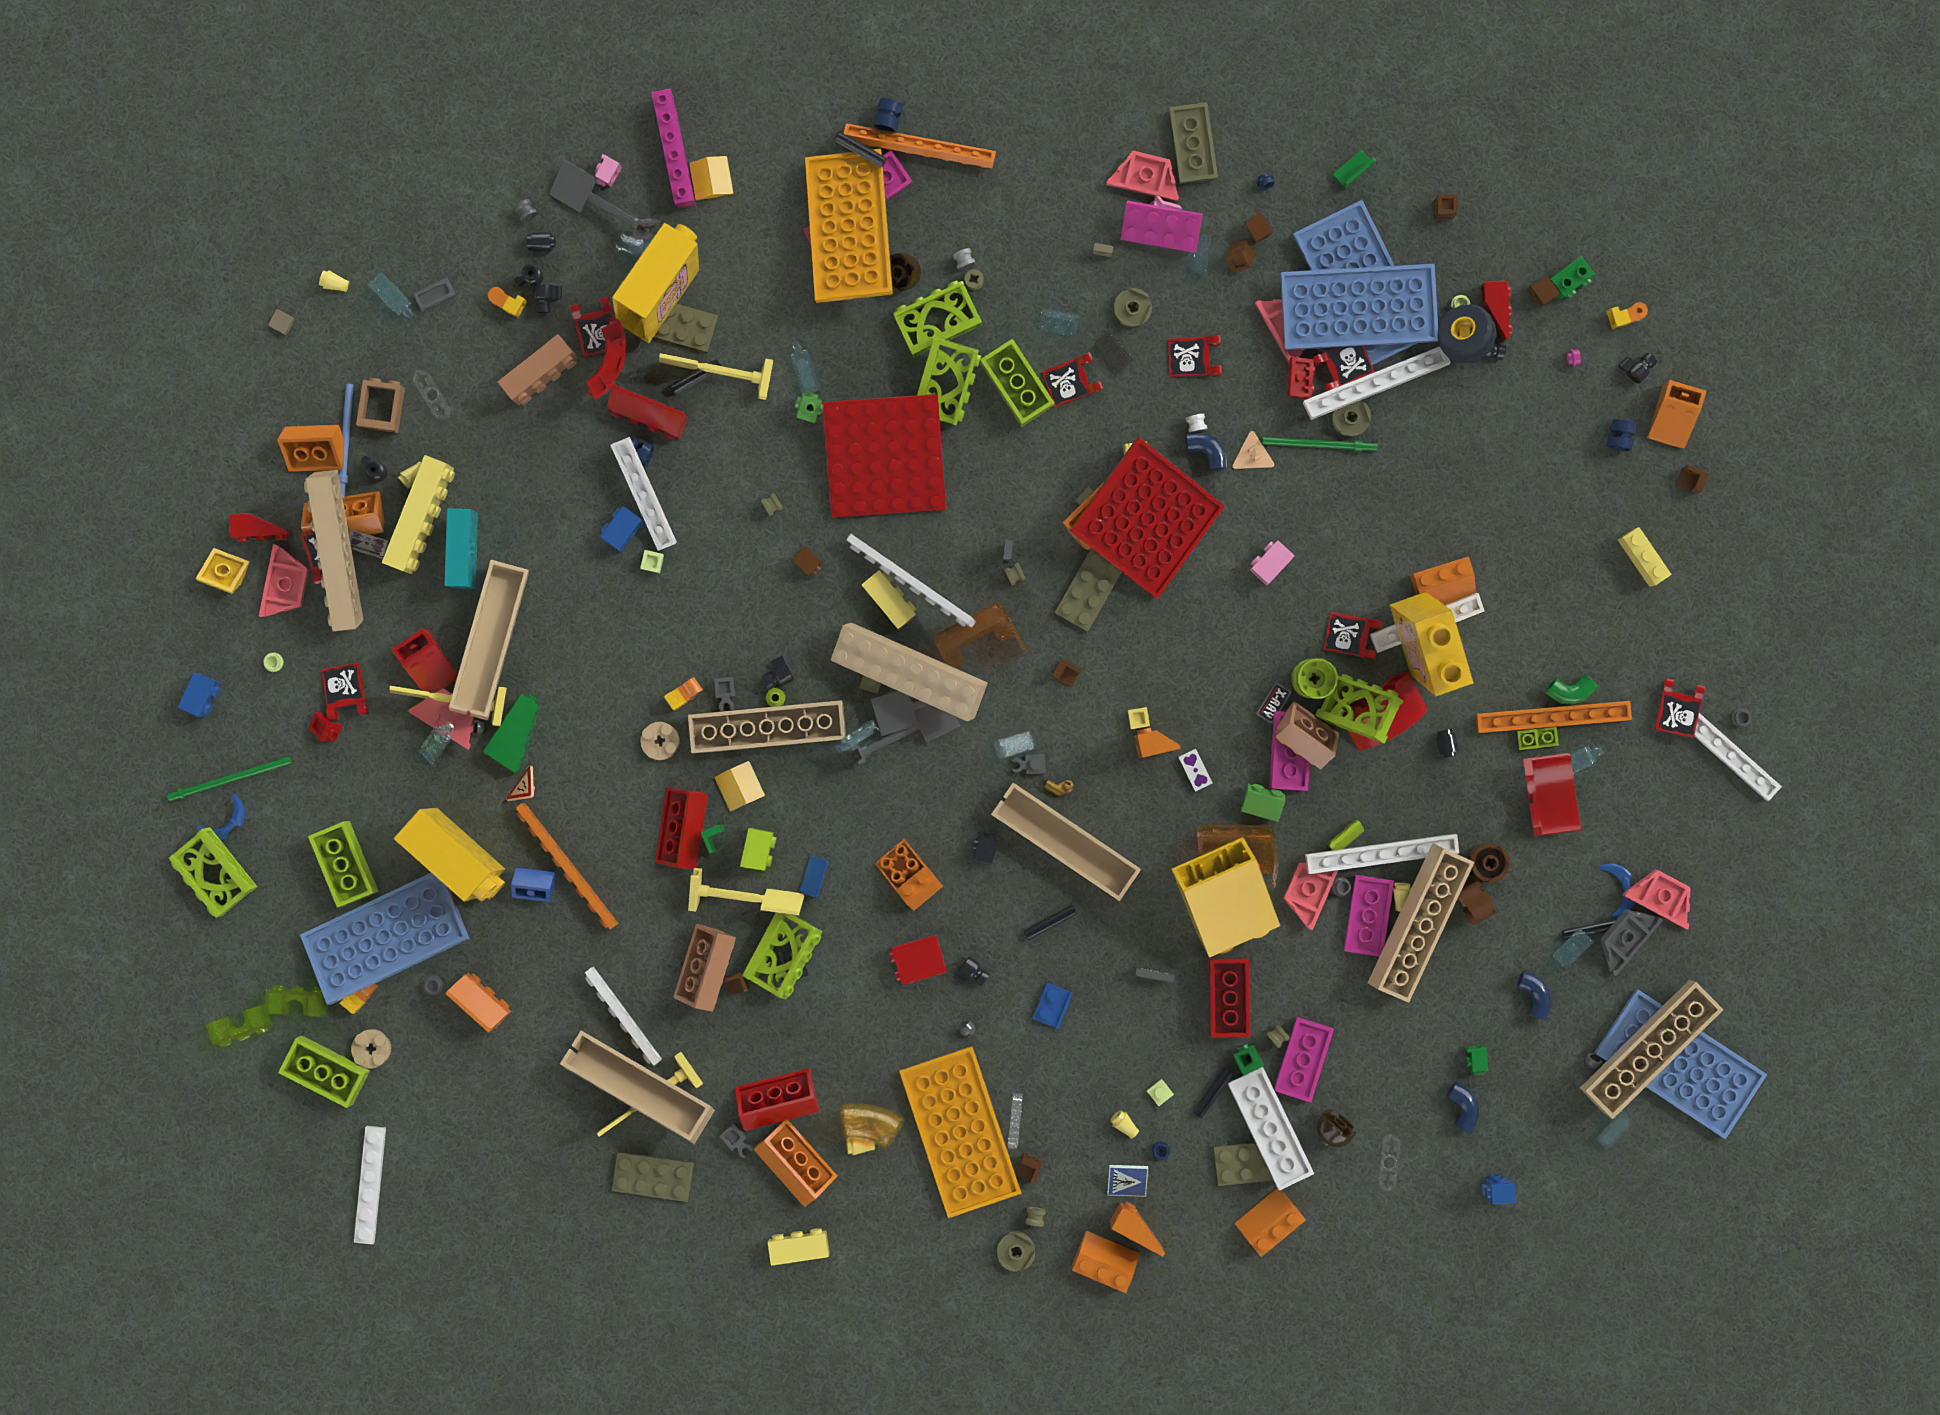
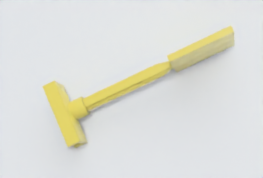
M661 353L659 356V363L693 370L699 368L706 372L750 380L752 383L759 384L758 399L766 400L773 360L765 359L761 372L754 371L752 373L707 363H698L696 360Z
M390 686V693L426 699L431 698L450 703L452 695ZM498 687L495 699L493 700L491 707L492 726L500 727L506 694L505 687Z
M694 868L690 881L688 911L696 912L700 896H712L761 902V910L799 915L805 894L766 889L765 895L710 888L707 885H701L702 869Z
M679 1052L674 1057L681 1069L676 1071L675 1075L667 1081L675 1085L679 1081L682 1082L688 1078L695 1088H698L703 1082L682 1052ZM631 1107L600 1129L597 1135L601 1136L637 1110Z

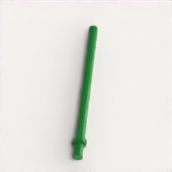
M291 758L279 759L186 789L180 788L176 792L167 794L169 801L183 800L189 795L292 764Z

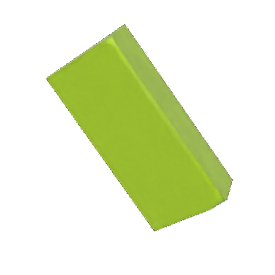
M1354 820L1327 844L1331 851L1344 849L1364 832V828L1359 820Z

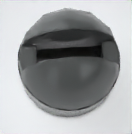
M474 720L472 734L481 735L485 731V725L480 720ZM475 723H478L477 732H475Z
M967 1020L960 1026L958 1031L965 1037H970L975 1033V1026L970 1020Z
M1589 1053L1585 1059V1066L1588 1069L1591 1068V1070H1596L1602 1063V1059L1593 1053Z

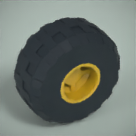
M1473 304L1459 305L1449 310L1438 324L1439 346L1443 353L1455 362L1470 363L1478 361L1486 356L1495 344L1497 333L1494 321L1489 313L1480 306Z

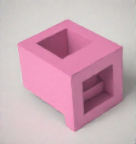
M603 154L601 156L603 162L599 163L595 169L596 183L602 187H605V185L611 187L622 167L620 163Z

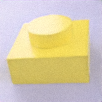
M1147 707L1127 710L1130 729L1150 726Z

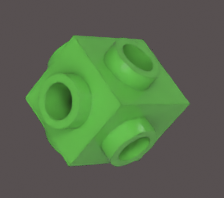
M807 392V395L802 393L801 398L797 397L795 416L815 423L817 415L821 416L823 410L822 401L818 398L819 395ZM808 404H812L810 409L806 408Z

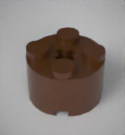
M1482 843L1476 845L1467 855V859L1474 862L1470 873L1480 881L1497 882L1506 876L1510 866L1508 853L1496 844ZM1486 859H1490L1492 861L1489 863L1490 867L1485 865V863L1487 862Z
M1478 879L1464 886L1457 899V902L1463 908L1465 907L1463 913L1472 925L1474 923L1478 924L1497 913L1486 890H1481L1480 886L1482 884Z

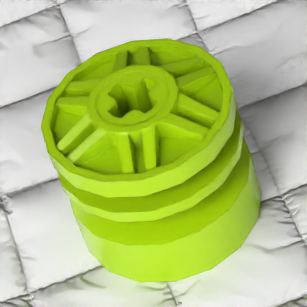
M1306 659L1295 666L1291 682L1294 690L1300 696L1322 699L1329 696L1335 690L1338 684V674L1335 667L1324 659ZM1316 676V680L1309 681L1310 677Z

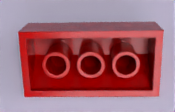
M613 384L611 387L607 409L611 411L610 415L619 419L622 416L629 419V423L639 426L640 423L646 425V429L657 433V430L664 433V437L674 440L675 437L681 438L688 421V417L684 412Z
M666 787L655 863L685 869L697 868L708 793Z
M810 1068L735 1087L739 1118L745 1131L820 1112Z

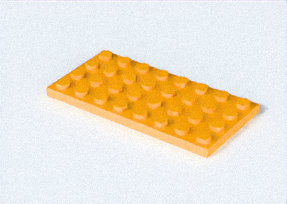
M874 149V151L882 155L881 149ZM854 152L805 157L816 303L893 294L883 167L873 164Z
M973 1046L899 1070L948 1218L1021 1194Z

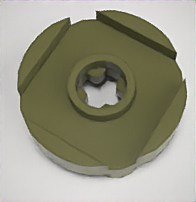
M1130 288L1121 292L1114 303L1115 317L1121 324L1127 327H1140L1147 322L1152 313V304L1148 294L1138 288ZM1136 303L1138 311L1130 312L1128 305Z
M1361 401L1337 409L1332 414V423L1336 431L1342 436L1348 437L1362 434L1369 426L1371 420L1369 407ZM1351 412L1352 415H1356L1354 422L1347 420L1348 413Z
M1011 1231L1000 1239L997 1246V1256L1001 1265L1007 1270L1013 1272L1028 1268L1034 1261L1035 1245L1032 1239L1025 1233ZM1019 1247V1251L1021 1252V1254H1016L1015 1256H1013V1251L1011 1249Z

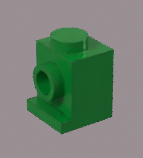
M1246 1044L1237 1048L1239 1052L1234 1054V1057L1243 1076L1265 1066L1254 1045L1249 1047ZM1248 1054L1251 1056L1252 1061L1247 1060Z
M1465 1046L1464 1051L1468 1052V1055L1465 1056V1064L1471 1070V1075H1481L1483 1071H1488L1487 1047Z

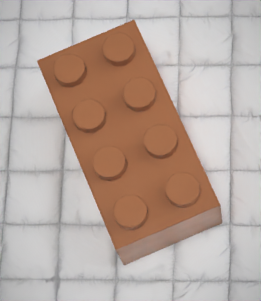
M557 334L500 379L498 383L512 401L517 405H525L532 399L530 396L535 392H542L547 387L546 384L549 381L557 380L562 375L561 372L566 368L571 369L575 366L578 357L561 336Z
M696 924L673 998L693 1008L713 1012L736 937L713 927Z

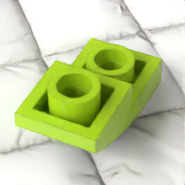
M1557 727L1517 731L1519 750L1559 746Z

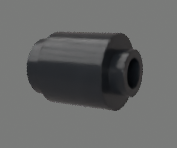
M551 232L527 235L528 250H533V252H552L553 248H556V238L552 236Z
M1448 729L1437 732L1438 737L1436 739L1440 755H1444V758L1456 756L1455 752H1458L1459 748L1456 734L1453 733V730Z

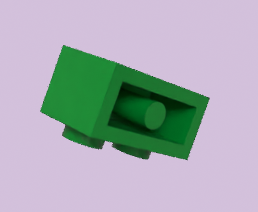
M1580 256L1553 276L1550 281L1559 291L1557 297L1560 300L1564 297L1569 299L1577 293L1575 290L1581 285L1584 288L1592 281L1590 278L1595 273L1584 258Z

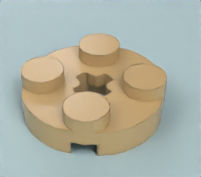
M665 722L650 724L643 730L641 736L643 751L648 757L656 760H665L672 757L680 743L677 730ZM659 735H661V738H665V742H663L661 747L659 744H655V740H657Z
M369 1029L356 1035L351 1046L355 1063L364 1068H376L385 1063L391 1053V1043L384 1033L376 1029ZM370 1043L373 1044V1047H376V1051H373L372 1054H369V1051L366 1050Z

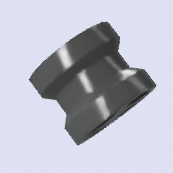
M529 199L519 202L513 208L515 213L519 214L521 223H525L537 215V211L531 207L532 203Z

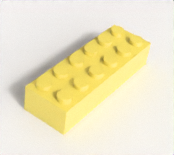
M424 455L382 561L383 564L410 574L418 569L420 563L418 561L420 553L423 554L426 549L427 543H425L427 535L430 536L433 531V520L439 516L441 511L439 505L441 500H445L448 493L447 485L453 481L455 476L452 466Z

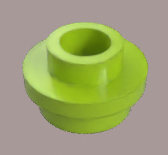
M773 688L768 691L766 701L772 707L781 706L785 702V694L782 690ZM774 694L779 696L778 701L772 700Z

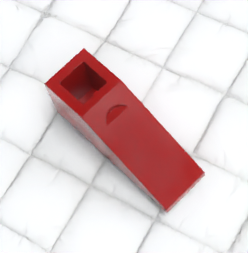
M1485 281L1481 285L1482 306L1493 319L1502 341H1507L1512 335V325L1509 324L1512 308L1508 304V298L1511 297V287L1508 286V281Z
M249 513L229 514L230 537L237 539V542H249V538H256V541H268V537H275V540H287V536H293V533Z

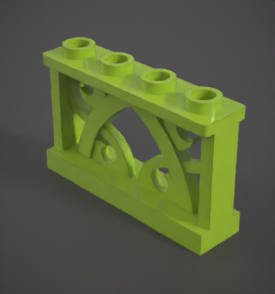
M958 281L951 282L947 285L948 288L944 290L936 289L930 293L931 296L919 297L913 301V304L907 307L902 305L895 309L896 312L893 313L894 318L913 357L930 350L935 336L950 341L982 326V321L963 281L959 283ZM953 293H959L963 297V302L958 308L954 307L957 304V299L951 301L949 298ZM944 297L945 302L937 301ZM966 304L973 316L970 320L961 311ZM923 307L920 314L917 310ZM931 308H939L950 312L945 320V331L942 333L935 326L924 325ZM913 314L915 316L914 320L909 321L912 324H917V327L910 328L904 324L905 316ZM953 316H956V318L953 319L957 321L956 326H951L949 324V321ZM923 330H933L934 335L932 337H928L927 333L929 331L923 333ZM917 331L918 344L913 346L907 332Z
M935 336L917 395L931 394L929 392L930 387H935L938 392L940 420L957 425L958 421L962 422L965 413L962 410L963 403L968 402L970 392H967L969 384L973 385L976 376L973 373L974 366L978 367L981 355H978L979 350ZM940 346H946L956 351L950 357L940 349ZM960 353H965L969 356L970 362L967 366H963L961 361L964 358L959 359L956 363L954 361L955 357ZM938 362H941L942 366L945 362L947 363L945 368L942 370H939L936 367V364ZM951 367L957 378L958 386L949 393L942 395L940 385L931 377L932 375H941ZM968 371L966 380H964L962 372ZM962 392L960 401L958 402V400L954 397ZM945 402V407L948 410L949 404H954L955 412L951 415H946L941 409V403Z
M1343 674L1342 677L1338 676V684L1335 690L1325 698L1321 709L1317 710L1315 716L1326 723L1385 744L1388 738L1386 734L1403 700L1398 697V693L1388 689L1385 692L1380 686L1373 684L1370 687L1363 680L1357 679L1356 682L1353 681L1352 677ZM1348 686L1349 691L1345 693L1342 687ZM1341 690L1344 697L1342 700L1339 697ZM1365 697L1370 712L1362 713L1353 721L1354 713L1349 704ZM1383 700H1388L1389 704L1386 710L1382 713H1379L1378 710H1382L1386 707L1385 705L1381 706V702ZM1346 708L1348 714L1347 716L1343 717V713L1346 712L1344 709ZM1364 718L1367 719V723H1366V724H1363V719H1364Z
M210 827L200 830L196 836L169 857L172 867L180 872L184 882L192 887L196 897L204 902L208 912L216 918L226 914L246 895L257 888V885ZM202 840L203 844L199 851L192 848ZM188 852L197 856V858H188L192 862L190 866L184 861V855ZM210 853H212L215 859L210 860L206 856L210 857ZM204 862L211 865L219 863L222 865L223 868L220 871L221 884L204 881ZM228 873L231 879L227 878L225 880V874ZM239 887L242 891L233 898L230 890ZM223 891H225L227 902L224 905H220L215 897L216 895L220 896L221 901L224 897Z
M776 912L746 967L743 977L753 981L777 997L787 999L793 992L796 980L801 977L805 963L810 960L812 950L819 943L822 931L793 914ZM789 919L799 924L793 930L787 924ZM801 929H806L808 932L804 942L801 940L804 935H795ZM782 934L785 939L780 942L779 938ZM790 941L792 960L783 965L776 966L777 958L773 951L774 947L783 946ZM769 957L772 958V965L771 962L766 963ZM760 973L769 974L768 983L758 978ZM774 974H776L775 978L778 983L781 977L784 978L779 988H776L773 984Z

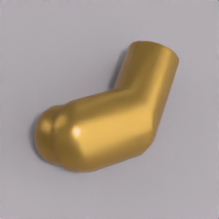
M1048 780L1044 788L1057 796H1062L1072 791L1073 783L1070 780H1066L1065 782L1055 784Z

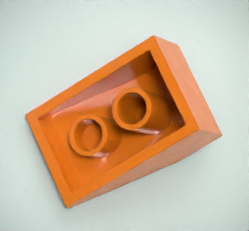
M1127 1201L1125 1204L1120 1202L1110 1220L1111 1229L1163 1257L1165 1252L1162 1245L1138 1213V1210L1135 1209L1136 1206Z

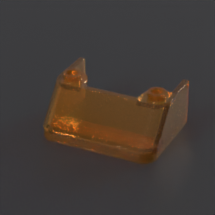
M992 603L970 615L976 621L972 628L967 624L963 627L957 622L939 632L935 637V645L943 660L953 668H958L963 663V655L960 651L962 647L991 631L995 633L998 639L1003 641L1014 637L1023 653L1027 651L1004 607L999 603Z
M1201 825L1197 828L1196 858L1243 837L1257 860L1261 874H1270L1271 885L1276 887L1278 858L1274 831L1271 827L1266 825Z

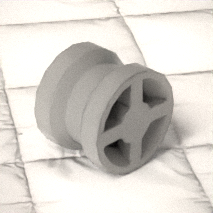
M970 248L953 254L954 260L958 263V270L966 269L976 263L971 257Z

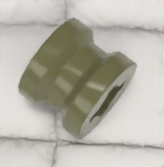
M977 269L969 270L965 275L966 287L971 291L979 290L983 285V274Z
M774 492L770 494L769 498L761 499L770 516L774 515L775 511L783 509Z
M1018 562L1013 567L1004 569L1012 586L1019 580H1026Z
M1278 1024L1272 1032L1266 1033L1278 1048L1282 1046V1042L1290 1039Z
M1027 1207L1028 1217L1025 1219V1224L1039 1227L1044 1226L1043 1216L1046 1210L1037 1207Z

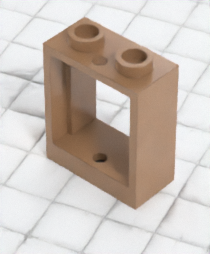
M369 378V381L363 380L356 422L358 427L394 433L399 432L405 388L400 385V382L388 380V383H382L381 379ZM370 387L395 391L391 422L365 419Z

